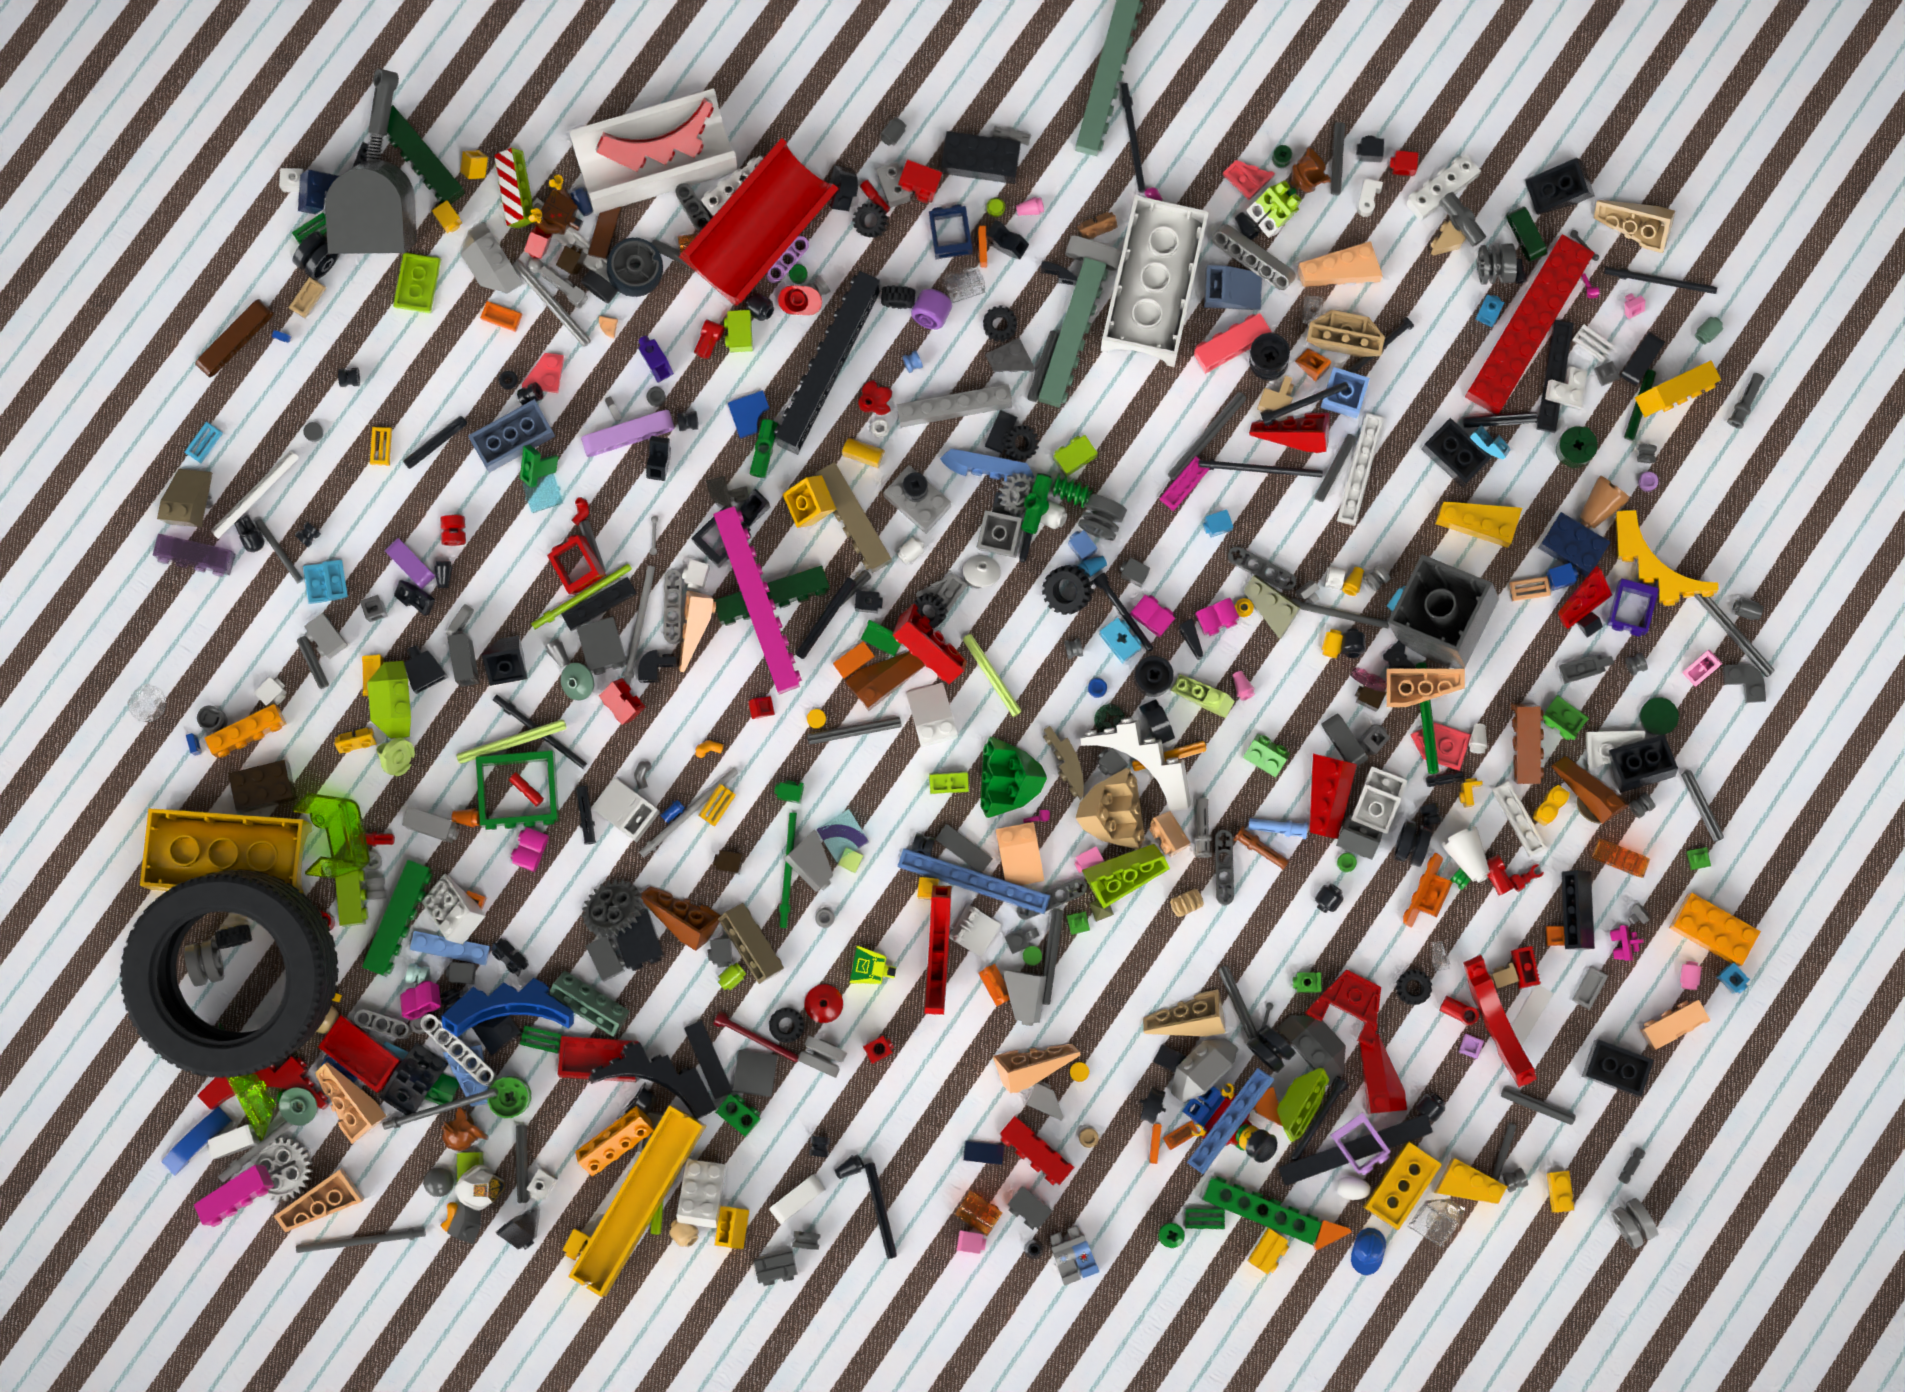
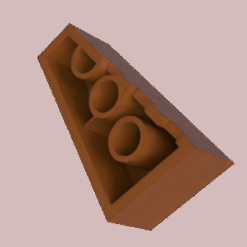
M1511 703V710H1515V717L1511 720L1513 731L1516 732L1512 742L1513 750L1517 751V755L1513 756L1514 782L1517 784H1541V779L1544 778V768L1541 767V759H1544V749L1541 748V740L1544 739V731L1541 729V721H1543L1542 717L1544 716L1543 709L1535 703Z

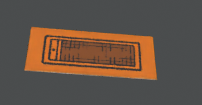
M1191 1120L1163 1137L1168 1148L1172 1150L1194 1137L1191 1130L1195 1133H1199Z

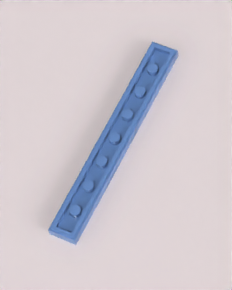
M903 848L898 863V868L929 878L939 879V881L1041 914H1045L1050 899L1048 894Z

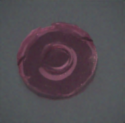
M1355 667L1351 671L1350 676L1359 683L1377 691H1385L1387 683L1380 676L1369 674L1365 669Z

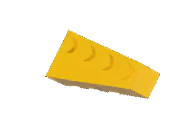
M1712 360L1636 396L1635 400L1645 418L1660 410L1666 412L1674 408V403H1677V405L1688 401L1687 397L1691 396L1693 399L1701 395V390L1703 389L1707 392L1715 388V383L1721 381V378Z
M1443 502L1435 524L1508 548L1512 543L1522 508Z

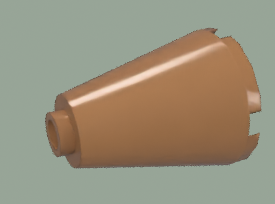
M1600 475L1579 516L1581 519L1580 523L1589 529L1590 527L1595 529L1630 500V497L1608 479Z

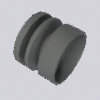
M1489 244L1488 250L1486 245H1480L1477 256V272L1480 283L1482 285L1487 284L1489 278L1490 284H1494L1497 275L1502 284L1514 283L1517 271L1514 244H1500L1497 253L1493 244Z
M1091 494L1086 508L1092 513L1083 512L1082 517L1084 519H1080L1078 526L1097 538L1114 541L1116 538L1114 532H1118L1119 527L1113 522L1121 523L1127 509L1112 499Z

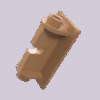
M1106 212L1097 216L1096 223H1094L1093 219H1089L1077 226L1082 238L1089 240L1118 228L1116 216L1112 212Z

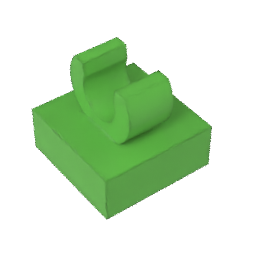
M1707 847L1687 851L1690 870L1711 867Z
M1086 911L1067 916L1071 935L1090 931Z

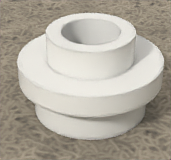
M876 419L873 421L871 432L875 437L883 438L888 435L890 426L886 420ZM883 426L884 430L879 432L877 431V427Z

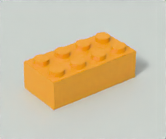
M1694 893L1686 895L1669 926V929L1722 959L1735 963L1738 967L1744 964L1761 932Z

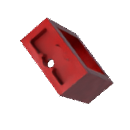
M572 535L565 544L553 547L551 549L552 552L547 555L568 594L576 595L606 576L585 536ZM578 545L592 571L572 583L558 556Z

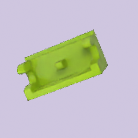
M968 771L929 773L930 794L969 792Z

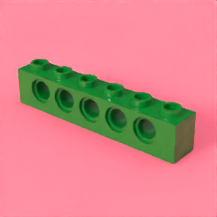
M1221 1177L1210 1178L1202 1197L1203 1201L1314 1245L1322 1224L1318 1222V1217L1308 1213L1307 1216L1299 1214V1209L1291 1206L1288 1209L1281 1207L1282 1203L1272 1198L1270 1202L1262 1199L1263 1195L1252 1191L1251 1194L1244 1191L1245 1187L1234 1183L1233 1186L1226 1184L1227 1180ZM1223 1189H1228L1231 1193L1228 1200H1223L1220 1196ZM1242 1196L1247 1197L1249 1200V1205L1246 1208H1242L1239 1205V1199ZM1258 1205H1266L1267 1213L1265 1215L1258 1214ZM1279 1211H1282L1286 1216L1285 1221L1282 1223H1278L1275 1219V1215ZM1297 1219H1301L1304 1222L1303 1229L1299 1231L1294 1228V1222Z

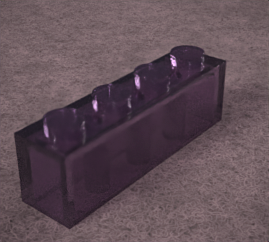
M159 533L152 554L158 559L157 562L163 564L173 562L176 563L175 566L187 569V566L194 567L195 571L205 573L206 570L212 571L213 575L219 577L224 575L230 576L236 556L232 550Z

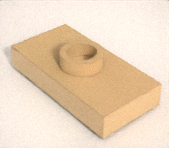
M309 277L290 304L289 309L306 319L326 290V287Z

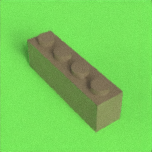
M744 903L726 911L718 918L758 984L772 978L784 969L780 958L776 956L770 942L766 940L760 926L756 924Z

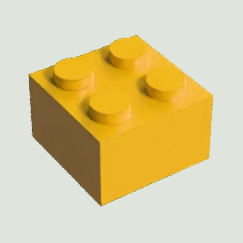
M822 475L806 477L783 493L797 528L812 526L837 510Z

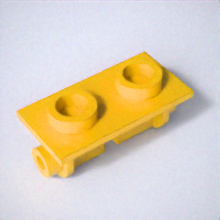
M369 727L355 730L356 737H353L352 731L338 734V737H335L334 744L339 754L376 745L377 743L373 737V728L369 729Z

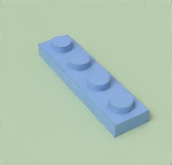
M414 931L410 950L486 966L490 946L467 941L462 945L448 941L442 936Z

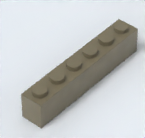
M833 462L817 471L815 475L823 476L837 509L833 514L838 522H843L845 527L842 529L847 538L851 537L854 541L852 546L857 554L861 553L864 558L861 562L865 569H870L874 573L892 563V558L836 463Z

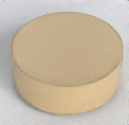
M1086 1128L1081 1131L1079 1141L1082 1146L1091 1148L1098 1143L1099 1136L1094 1129Z

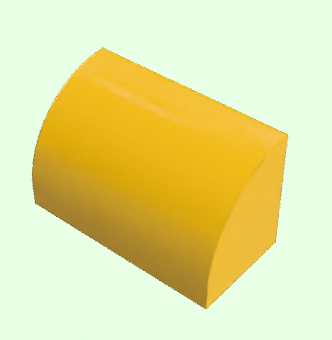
M852 438L847 439L842 450L844 457L878 469L885 450Z
M720 1206L714 1245L744 1249L750 1210Z

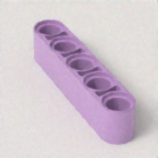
M663 410L587 434L581 438L586 456L592 457L649 439L651 436H659L671 432L675 429L670 411Z

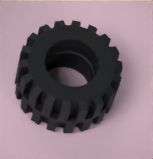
M1065 565L1053 570L1046 576V581L1042 585V587H1045L1042 590V595L1046 596L1044 601H1048V607L1050 609L1054 608L1056 613L1061 612V615H1070L1082 610L1091 601V594L1094 593V589L1091 588L1094 585L1093 581L1088 579L1091 576L1085 574L1083 568L1078 569L1076 565ZM1068 579L1075 584L1077 595L1074 600H1067L1061 595L1059 591L1061 580Z

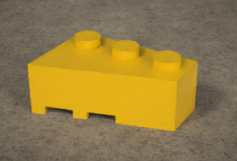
M1451 1158L1434 1193L1499 1204L1507 1186L1467 1164Z

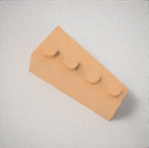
M1371 241L1301 262L1297 268L1303 287L1325 286L1328 284L1342 285L1345 283L1380 282L1383 277Z

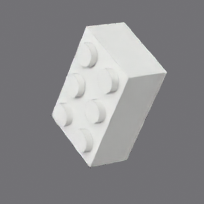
M686 1160L677 1210L678 1223L717 1228L726 1177V1164Z

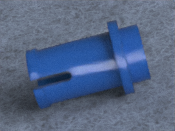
M679 800L673 801V804L660 814L668 824L680 812L683 813L685 809Z

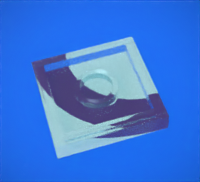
M849 809L816 829L836 862L869 843V840Z

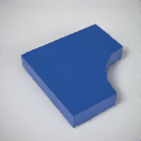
M763 390L728 402L740 439L758 433V420L765 411L769 410Z

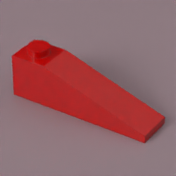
M1330 413L1304 414L1305 417L1294 419V416H1288L1287 419L1283 421L1275 420L1273 424L1265 426L1263 421L1252 422L1249 435L1306 452H1327Z

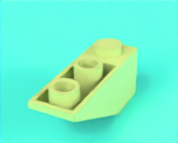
M1179 674L1171 689L1172 692L1224 718L1227 717L1235 702L1227 693Z

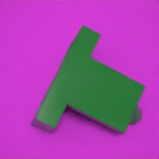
M530 444L523 447L520 479L529 487L537 486L539 477L556 473L558 456L553 455L540 459L541 453Z

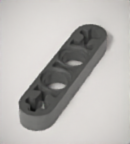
M1233 547L1229 550L1228 560L1231 564L1252 575H1257L1262 580L1284 591H1290L1295 587L1296 578L1292 573L1241 547ZM1238 551L1240 552V557L1245 558V555L1249 557L1246 559L1245 564L1242 565L1243 560L1240 558L1234 560L1231 553L1235 554ZM1253 559L1259 563V567L1254 570L1248 566V562ZM1266 569H1274L1276 572L1275 577L1268 578L1265 575ZM1279 572L1282 573L1281 578L1286 580L1289 577L1291 579L1290 582L1293 584L1285 586V582L1279 579V582H1276Z
M1220 830L1215 836L1216 899L1219 904L1224 906L1229 905L1234 900L1233 837L1229 831ZM1222 834H1225V837H1229V840L1225 842V848L1230 847V850H1218V847L1222 848V841L1218 840V837H1221ZM1227 853L1230 857L1229 862L1221 863L1219 855ZM1222 872H1227L1230 875V880L1226 883L1221 882L1219 879V875ZM1219 885H1231V889L1227 888V895H1230L1227 902L1220 898V895L1223 894V888L1219 889Z
M1074 879L1045 892V894L1050 895L1049 904L1045 912L1084 895L1087 891L1086 882L1082 879ZM1077 882L1079 885L1083 884L1084 887L1081 889V893L1076 890L1072 892L1073 897H1069V891L1065 887L1069 886L1072 889ZM1058 890H1063L1066 893V898L1063 901H1058L1055 898V893ZM1019 906L1016 911L1018 917L1022 920H1028L1041 914L1030 910L1028 912L1029 915L1025 916V914H1020L1022 907Z

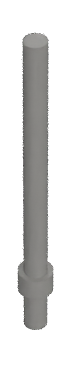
M287 1121L282 1123L240 1159L230 1163V1167L221 1173L218 1178L224 1182L234 1173L237 1174L243 1169L242 1166L289 1129L292 1124Z

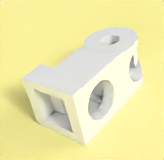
M1368 178L1364 179L1357 206V211L1361 216L1368 217L1373 213L1375 193L1380 194L1383 182Z
M1332 566L1327 567L1324 587L1341 590L1345 569Z

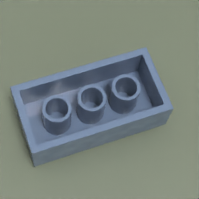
M535 399L468 435L489 473L523 455L524 446L530 444L536 448L556 437Z

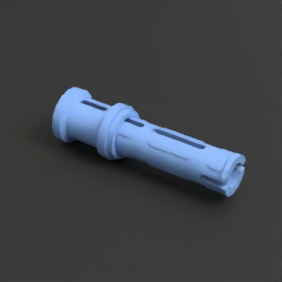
M1250 818L1248 830L1285 834L1286 837L1298 836L1306 839L1308 822L1303 824L1292 822V820L1279 822Z

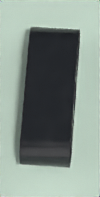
M1649 332L1620 377L1637 386L1665 341Z

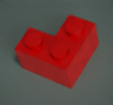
M907 159L898 185L903 190L909 192L912 190L916 191L914 197H917L918 201L932 203L942 172Z

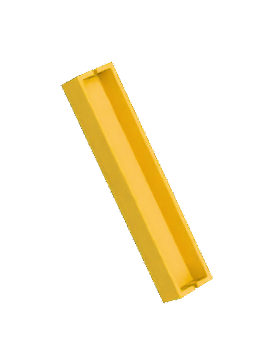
M669 1105L568 1276L582 1286L588 1285L586 1288L600 1297L607 1296L707 1127L706 1124L693 1116H688V1113L675 1105Z

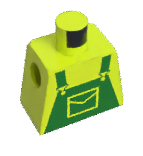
M857 946L850 983L882 984L883 976L895 978L897 967L886 965V956Z

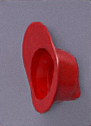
M792 285L781 290L778 296V303L780 308L787 314L809 316L819 312L822 307V298L813 287Z

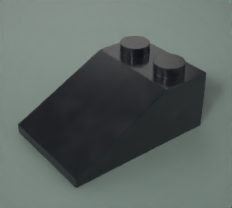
M1574 158L1525 180L1537 215L1578 204L1595 196L1584 163L1578 158Z

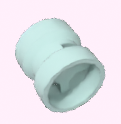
M410 963L406 973V982H418V984H421V982L427 981L430 975V967H418L417 964Z

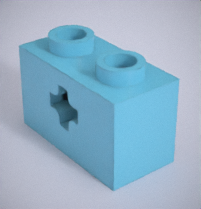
M1117 617L1100 630L1099 635L1123 664L1141 650L1140 644L1142 643L1136 635L1132 636L1128 631L1130 629L1128 624L1124 620L1120 621ZM1118 636H1120L1121 638L1125 637V643H1123L1122 641L1117 642L1119 638Z

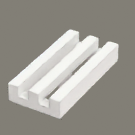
M1585 324L1572 339L1573 342L1601 362L1606 359L1615 347ZM1579 336L1582 337V338H1583L1584 340H1586L1587 342H1589V344H1591L1592 346H1594L1595 348H1597L1598 350H1600L1602 353H1604V355L1602 356V355L1599 354L1597 351H1595L1593 348H1591V347L1588 346L1586 343H1584L1582 340H1580V339H1579Z

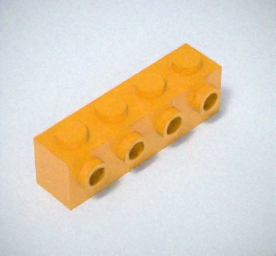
M273 704L204 739L211 754L217 758H223L235 749L244 748L248 745L247 743L253 740L258 741L270 732L279 731L287 723L280 708Z
M635 1106L575 1151L578 1164L591 1176L601 1172L607 1165L617 1160L623 1153L632 1149L638 1142L648 1137L654 1131L651 1119L638 1106Z

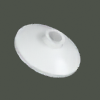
M975 556L965 562L963 575L974 586L988 587L999 580L1001 569L994 559L987 556Z

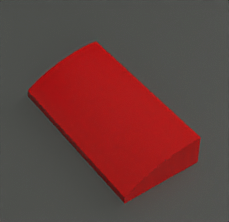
M340 1015L318 1046V1048L376 1093L388 1083L392 1074L402 1062L400 1057L347 1016Z
M561 1036L557 1075L559 1078L589 1079L588 1077L592 1074L591 1070L601 1065L605 1068L610 1065L609 1062L617 1057L622 1059L620 1052L624 1050L623 1046L630 1042L636 1044L639 1041ZM616 1077L605 1079V1081L637 1082V1078Z

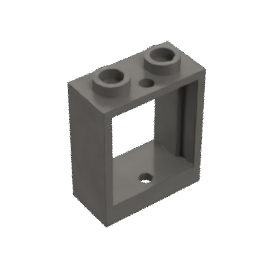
M463 631L453 632L452 636H447L455 682L461 687L480 684L472 638L467 633H463Z

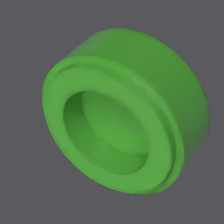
M1343 853L1337 859V866L1342 872H1351L1357 865L1356 857L1351 853Z
M1035 946L1027 947L1023 952L1024 962L1030 966L1040 963L1042 959L1040 949Z

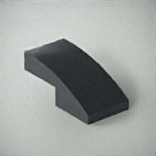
M1042 261L1041 273L1059 276L1058 283L1076 286L1078 277L1057 264Z
M1000 410L985 447L1002 454L1004 451L1002 446H1005V443H1002V440L1005 439L1003 435L1008 433V429L1015 426L1018 417Z
M399 580L394 596L406 607L412 605L424 616L430 615L435 599L419 587L404 580Z

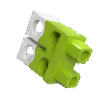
M1285 180L1269 187L1246 210L1256 223L1260 222L1258 226L1268 238L1277 235L1282 230L1281 228L1299 211L1298 206L1302 202L1298 195L1293 194L1289 197L1286 194L1290 189V185Z

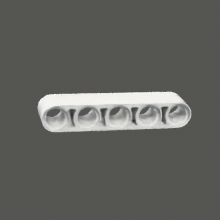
M430 1014L425 1015L421 1019L422 1029L479 1083L489 1087L497 1080L495 1071L459 1037L442 1028V1021ZM434 1019L435 1026L432 1029H428V1021ZM447 1032L449 1039L446 1042H442L441 1035ZM457 1046L463 1047V1052L460 1055H455L454 1051ZM476 1059V1067L470 1069L468 1066L469 1061ZM485 1072H490V1080L484 1082L482 1080L483 1074Z

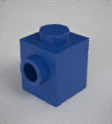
M1571 563L1549 569L1546 573L1552 591L1574 585L1577 581L1576 578H1578L1577 570L1575 567L1572 568Z

